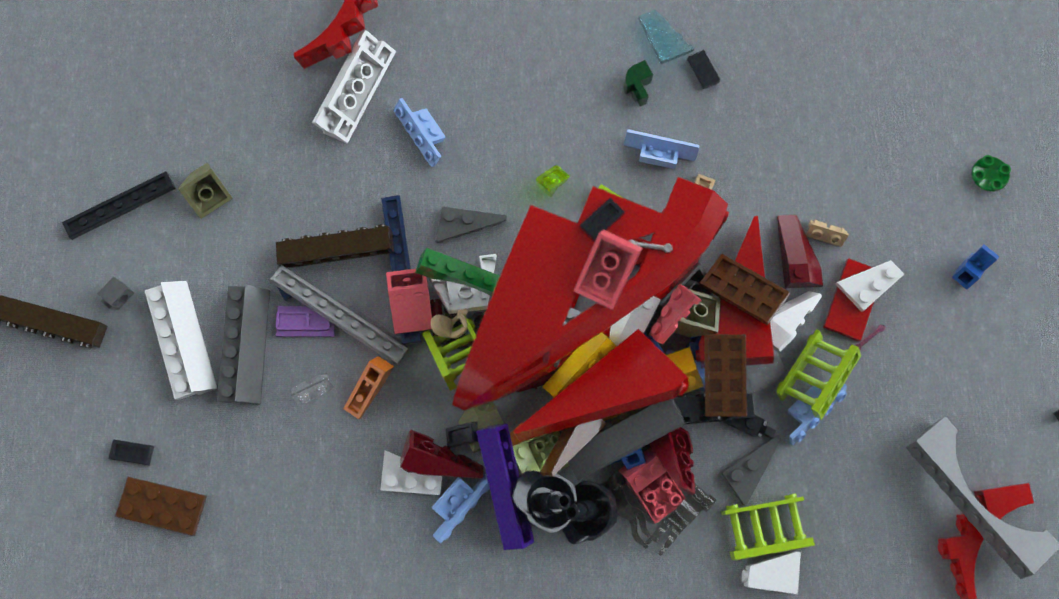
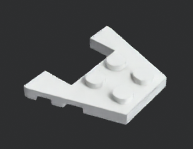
M496 254L479 256L480 267L494 273ZM429 278L449 314L457 313L458 310L465 308L468 309V312L487 309L490 295L466 285Z

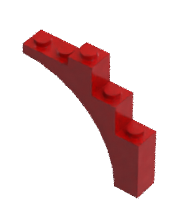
M344 0L342 7L330 25L316 39L294 52L296 61L305 69L331 56L338 59L351 53L350 36L365 29L363 14L378 7V1Z
M1029 483L974 491V497L998 519L1019 507L1034 503ZM964 514L956 515V527L961 535L939 538L937 548L942 559H951L950 568L953 575H955L957 583L955 584V589L960 599H977L975 564L984 538Z

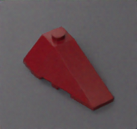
M778 215L777 222L785 288L823 287L821 266L797 215Z
M679 427L652 441L649 445L677 487L690 495H694L695 480L694 474L691 471L694 461L690 459V454L693 453V446L689 432Z
M410 429L400 458V468H403L404 471L421 475L483 478V465L462 454L457 456L446 445L440 447L433 443V438Z

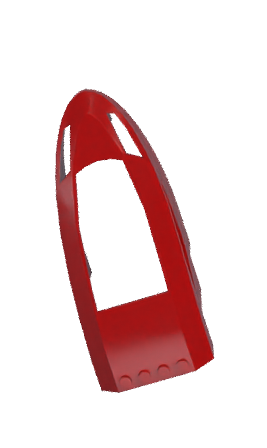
M677 177L662 213L594 186L591 189L578 223L530 205L472 344L454 394L452 406L466 411L501 399L561 367L578 347L598 334L603 333L609 337L610 327L653 296L663 299L696 265L711 241L714 240L722 228L723 223L725 224L729 212L726 211L728 203L714 190ZM611 198L625 213L607 232L627 241L635 240L638 243L662 246L670 244L672 245V250L666 253L664 250L642 247L635 265L641 264L638 273L626 281L614 308L610 309L600 303H595L563 326L570 308L574 309L580 294L574 292V289L595 244L580 228V224ZM653 234L650 242L641 238ZM561 359L558 368L554 367V363Z

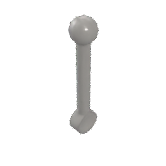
M635 240L629 241L640 247L660 249L666 253L672 250V245L670 244L662 246L638 243Z

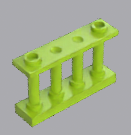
M466 316L469 334L443 347L440 343L450 338L436 335L432 337L429 330L422 333L450 391L457 388L454 380L462 374L465 363L455 369H452L451 365L468 357L472 346L448 358L445 356L447 353L473 341L476 337L473 330L476 327L472 319H467ZM461 324L453 328L452 332L459 330L463 325Z
M816 329L808 337L805 348L785 379L778 384L776 393L783 402L787 395H790L810 405L814 417L822 420L859 361L861 353L859 347L851 344L848 350L844 351L822 341L821 332ZM817 348H821L841 357V362L838 366H832L812 356ZM809 363L831 373V378L828 382H822L803 373V370ZM797 379H800L821 389V394L818 398L814 399L792 387Z
M790 494L785 495V500L741 508H738V504L726 506V510L721 511V514H730L736 542L735 551H730L731 560L815 546L813 537H806V534H803L796 502L804 501V497ZM788 503L795 532L794 540L787 541L786 537L784 538L777 505ZM769 507L776 538L773 544L768 545L763 538L757 509ZM749 511L756 540V543H754L755 547L747 548V545H744L738 512Z

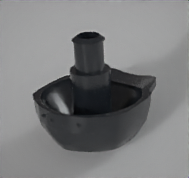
M526 471L521 474L512 493L513 503L524 514L525 519L534 526L551 533L558 532L567 526L571 520L566 517L565 510L569 508L570 504L577 502L575 487L569 480L558 474L542 476L538 471Z
M584 480L575 486L577 502L570 504L569 508L565 510L566 517L571 521L562 528V531L571 544L595 540L609 531L617 522V505L614 494L602 484Z

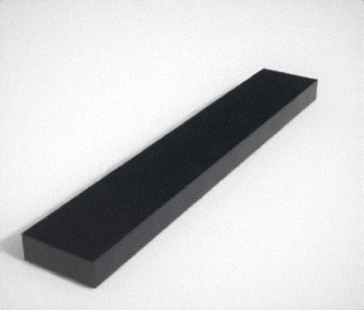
M165 171L63 221L62 224L68 237L73 240L176 188L169 174Z

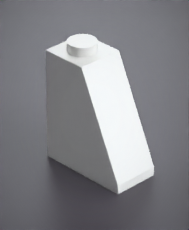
M791 551L746 565L745 570L743 569L742 571L744 586L798 594L801 552Z

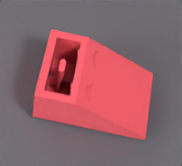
M416 269L386 272L395 334L432 330L428 279L426 276L415 273Z
M649 447L643 452L646 463L628 470L623 466L618 471L629 489L656 524L686 502L687 499L654 451Z

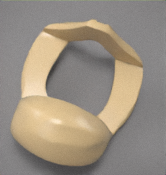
M468 309L458 310L457 315L453 319L444 315H435L431 319L433 332L445 338L454 339L460 337L467 330L465 316L468 313ZM460 319L463 327L452 332L453 325Z

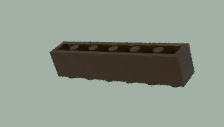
M384 224L376 225L375 228L369 229L359 227L355 231L340 230L335 234L320 233L319 236L314 237L304 235L300 239L284 238L282 241L276 242L277 265H282L285 268L394 253L392 230Z
M0 295V322H6V326L18 329L19 326L25 327L24 331L36 334L37 331L43 332L42 336L55 339V336L61 337V341L73 344L74 341L80 342L79 346L91 349L92 346L100 348L108 327L107 325L95 320Z

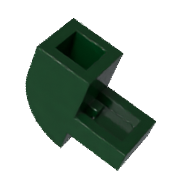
M646 60L631 66L626 73L624 81L625 94L631 92L633 100L637 101L639 106L647 104L649 96L644 86L650 84L653 78V73Z

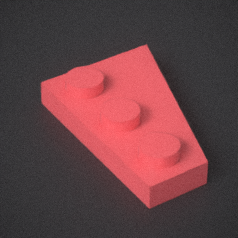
M679 284L673 290L667 305L663 307L658 320L652 325L649 335L656 342L664 344L677 329L678 321L682 317L687 318L690 314L689 309L693 304L698 305L702 300L688 288Z

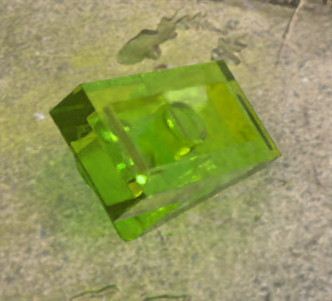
M556 164L536 178V183L549 197H552L556 189L567 182L570 176Z

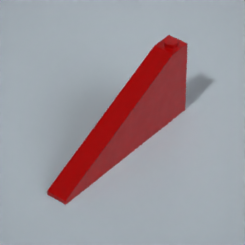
M754 216L735 261L765 278L758 216ZM720 298L718 333L711 335L746 334V365L774 364L771 323L765 325ZM703 335L699 341V350H695L696 362L701 363V368H705Z
M637 329L513 432L519 441H524L674 399L677 395H682L687 391L689 379L676 364Z

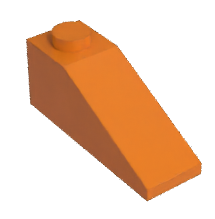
M379 356L370 360L343 409L357 419H360L386 382L394 366Z

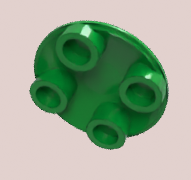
M986 155L973 165L972 178L981 189L991 192L998 191L1009 182L1011 167L999 158Z

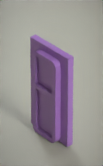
M278 306L276 313V337H335V325L307 306Z

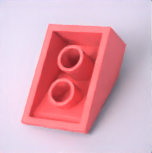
M605 230L601 231L575 286L574 292L613 309L642 247Z

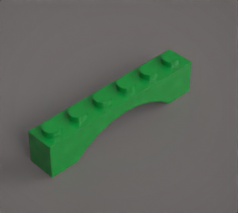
M426 248L420 255L415 273L431 279L466 285L490 296L493 295L500 275Z

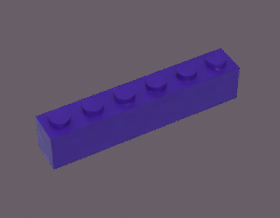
M508 423L487 426L477 430V435L503 549H524L535 543L530 522L525 519L524 514L515 506L512 500L513 489L520 476Z

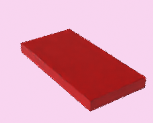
M848 258L839 281L873 267ZM837 287L823 328L855 341H861L874 302L861 312Z

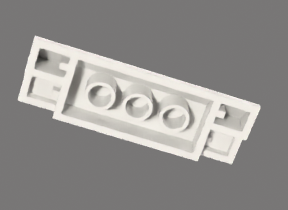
M362 30L352 48V52L349 53L312 123L323 130V134L348 143L396 51L384 41H378L368 31Z
M161 282L160 286L145 290L174 399L180 400L195 394L200 395L218 389L187 282Z

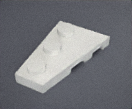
M890 260L838 281L835 285L863 312L898 281L904 273Z
M385 450L381 491L441 495L443 476L421 475L414 472L408 473L403 468H400L401 457Z

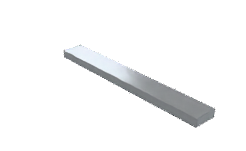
M281 265L270 278L272 284L396 366L409 350L407 347Z

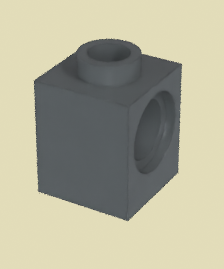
M113 276L97 294L103 298L101 302L108 308L113 306L119 310L134 292Z

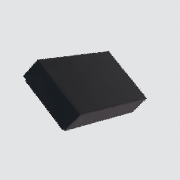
M705 50L688 56L687 60L703 89L720 82V78Z
M609 198L580 224V228L595 242L599 233L603 230L607 231L625 212Z
M468 422L446 428L447 447L455 448L479 442L477 422Z
M113 439L108 459L150 466L154 446Z

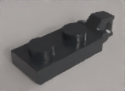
M755 415L754 419L723 421V423L753 437L761 438L764 435L771 439L776 432L775 429L767 426V421Z

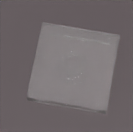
M774 350V364L746 365V379L753 393L784 380L788 374L777 350Z

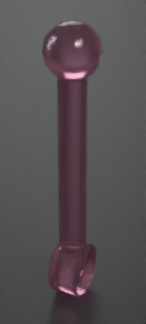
M882 324L879 325L877 330H875L871 335H869L861 343L856 344L855 346L859 347V350H861V347L864 344H866L879 332H883L885 330V326Z

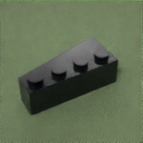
M752 393L747 394V416H705V394H697L692 397L682 395L674 398L685 424L755 418Z

